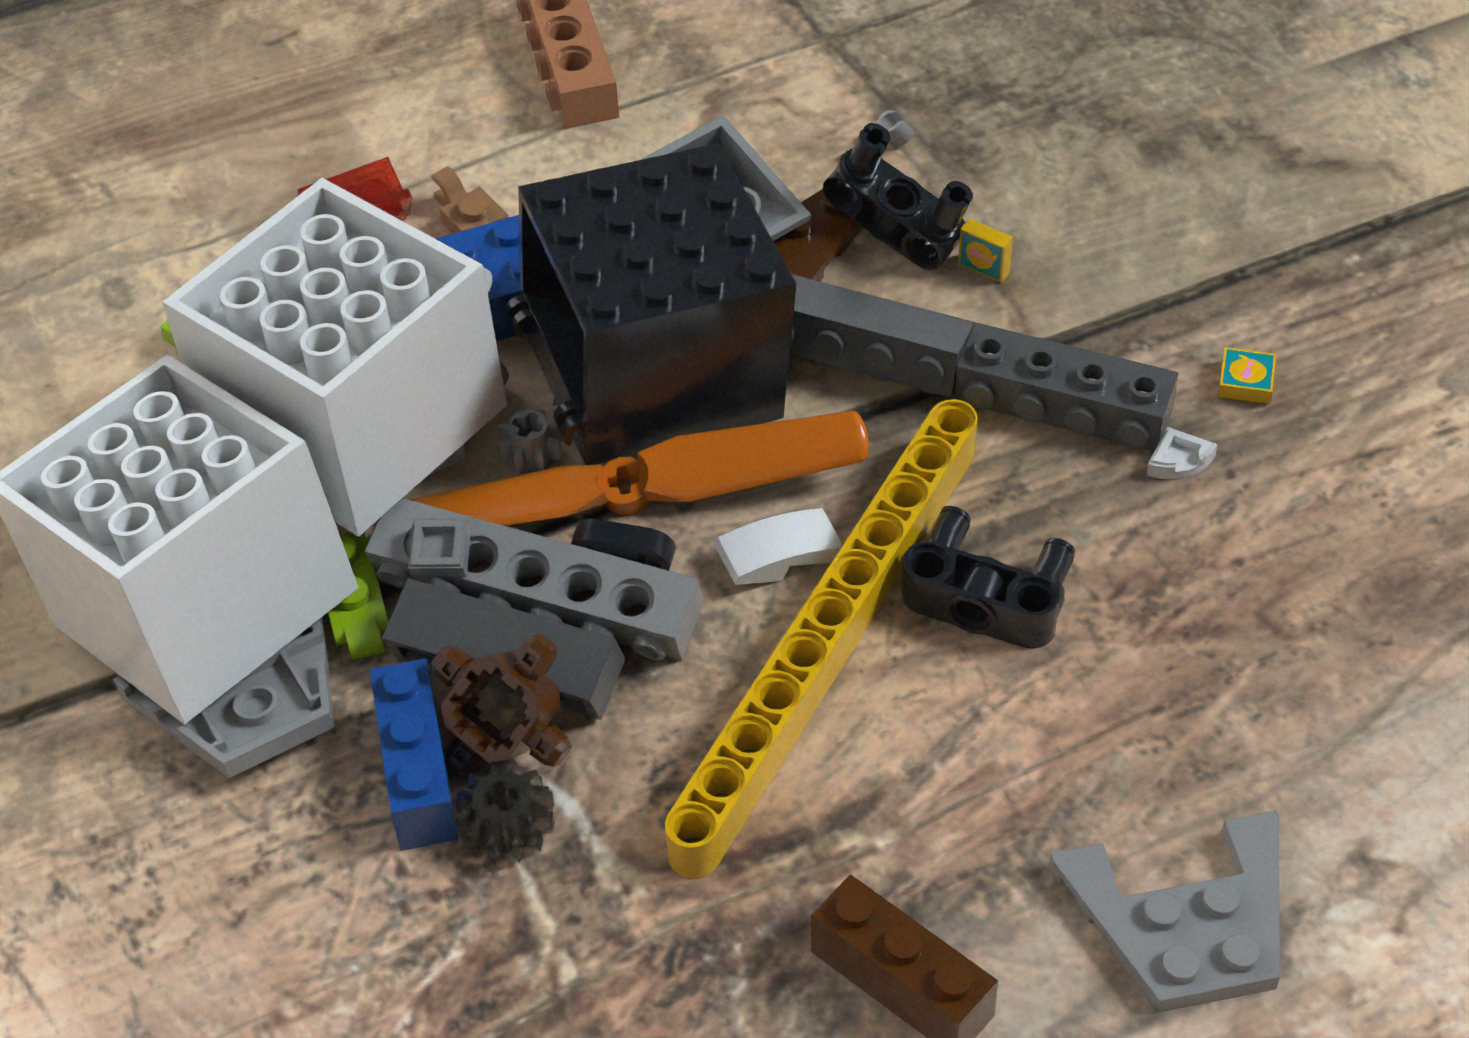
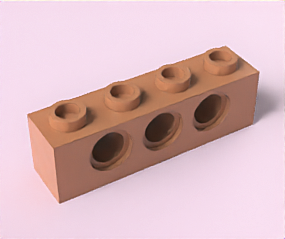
M516 0L521 22L529 21V23L525 24L529 48L531 51H539V53H535V61L540 81H549V83L545 84L549 109L551 112L559 111L564 129L619 118L616 80L588 1Z

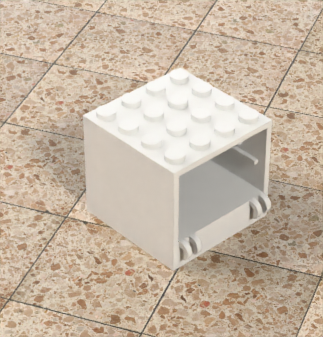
M324 178L315 182L162 301L180 362L305 440L334 521L358 537L507 406L488 298V291L492 284L491 272L479 262Z
M168 354L0 471L1 518L54 626L184 725L359 588L306 441Z

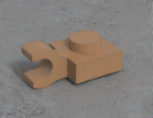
M447 166L431 175L432 180L440 187L439 190L434 192V197L443 206L440 208L441 222L453 234L509 218L508 214L480 186L467 193L461 180L450 167Z

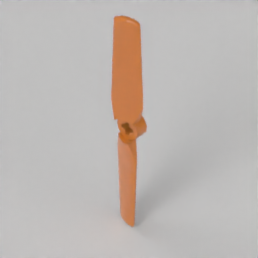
M846 411L675 436L637 452L639 460L632 457H618L610 460L603 467L602 465L559 466L409 500L503 526L564 518L603 504L607 509L616 514L632 515L645 509L650 501L692 502L860 463L867 458L869 440L862 417L856 411ZM630 479V493L620 494V480Z

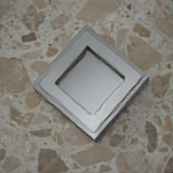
M413 518L408 570L412 577H467L472 527L468 518Z

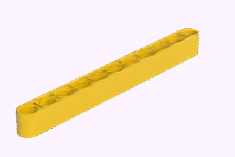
M951 399L937 403L931 409L669 811L665 820L668 863L672 870L681 877L689 879L702 878L711 874L718 867L901 576L904 553L909 547L923 541L940 514L941 509L945 506L972 463L976 451L978 418L975 409L965 401ZM781 707V708H783V709H777V710H775V709H771V708ZM756 750V752L753 753H745L743 751ZM719 793L730 794V795L727 796V797H715V796H713V795H716V794H719ZM688 838L703 839L696 843L683 842Z

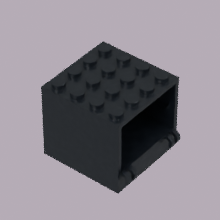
M719 143L518 186L520 295L509 300L505 310L509 320L512 322L515 334L519 338H523L525 331L555 397L558 407L554 411L553 418L560 429L564 443L571 446L572 439L574 440L585 465H596L618 457L636 455L637 452L675 436L756 425L784 418L797 284Z

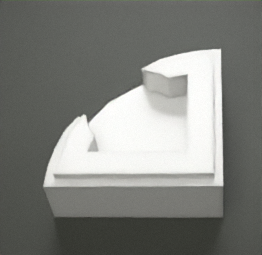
M1167 427L1148 463L1146 476L1158 479H1181L1195 475L1204 470L1213 461L1218 444Z

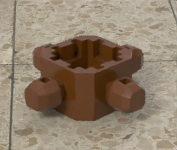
M538 634L525 640L517 651L496 652L473 659L472 656L459 647L449 645L443 647L431 662L435 675L447 687L454 685L441 704L444 726L457 736L446 754L445 762L457 775L464 777L477 771L485 760L487 762L505 761L530 751L529 755L542 764L555 767L560 765L571 751L572 745L568 737L556 725L547 726L561 707L558 686L545 676L557 657L558 649L548 638ZM497 672L503 675L501 680L513 690L520 689L525 693L521 700L528 705L523 712L526 715L523 722H520L511 736L505 739L500 737L502 732L489 721L482 722L478 719L482 712L475 707L480 700L476 695L485 688L493 674Z

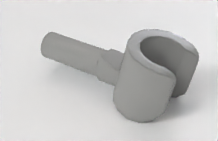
M887 110L877 120V124L888 130L891 136L889 142L893 146L905 145L913 136V129L896 111ZM852 145L851 147L847 148V149H846V152H847L849 149L853 148L854 145Z

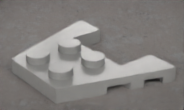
M323 617L185 725L120 675L113 678L116 688L124 701L228 778L335 728Z
M1276 810L1224 820L1222 835L1237 875L1150 892L1121 896L1103 843L1051 853L1049 863L1051 873L1059 883L1064 882L1078 900V909L1089 923L1095 922L1112 945V954L1157 1013L1277 989L1280 979L1279 817Z

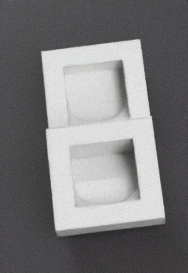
M823 508L790 512L762 519L719 536L714 544L735 585L783 581L790 566L832 563L843 546Z

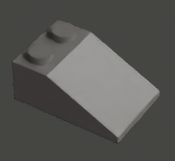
M724 115L643 158L646 159L719 143L773 241L811 219L810 212Z

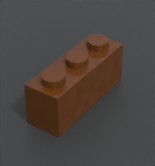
M850 874L811 915V952L926 1038H976L995 1016L998 980L853 875Z

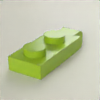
M349 531L339 535L359 588L331 609L328 614L336 646L348 644L351 659L354 661L385 653L381 635L384 634L389 621L374 566L365 553L368 545L365 532L358 537Z

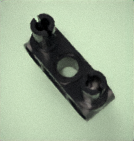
M869 123L860 131L854 147L841 156L836 169L823 182L824 195L836 209L869 231L876 239L886 243L922 269L936 270L959 244L960 229L965 224L963 216L973 199V193L966 184L952 181L946 185L939 198L934 196L916 180L906 176L882 159L891 136L885 127L876 123Z
M944 506L928 539L909 547L904 553L901 591L903 603L917 614L955 625L970 633L983 634L1020 647L1034 649L1050 643L1055 636L1057 618L1065 601V591L1062 585L1075 557L1073 545L1060 538H1048L1033 571L1028 572L1003 564L991 557L977 556L959 550L970 527V516L959 507Z

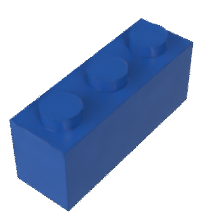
M427 658L370 669L390 811L400 851L459 840L435 694Z

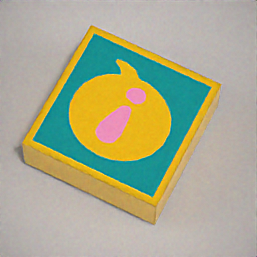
M969 218L960 229L958 265L1002 283L1010 273L1013 237Z
M1224 347L1218 397L1270 404L1277 354Z

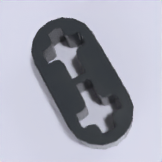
M600 519L581 521L577 525L571 541L572 545L667 571L670 570L676 551L674 541L667 534L659 530Z

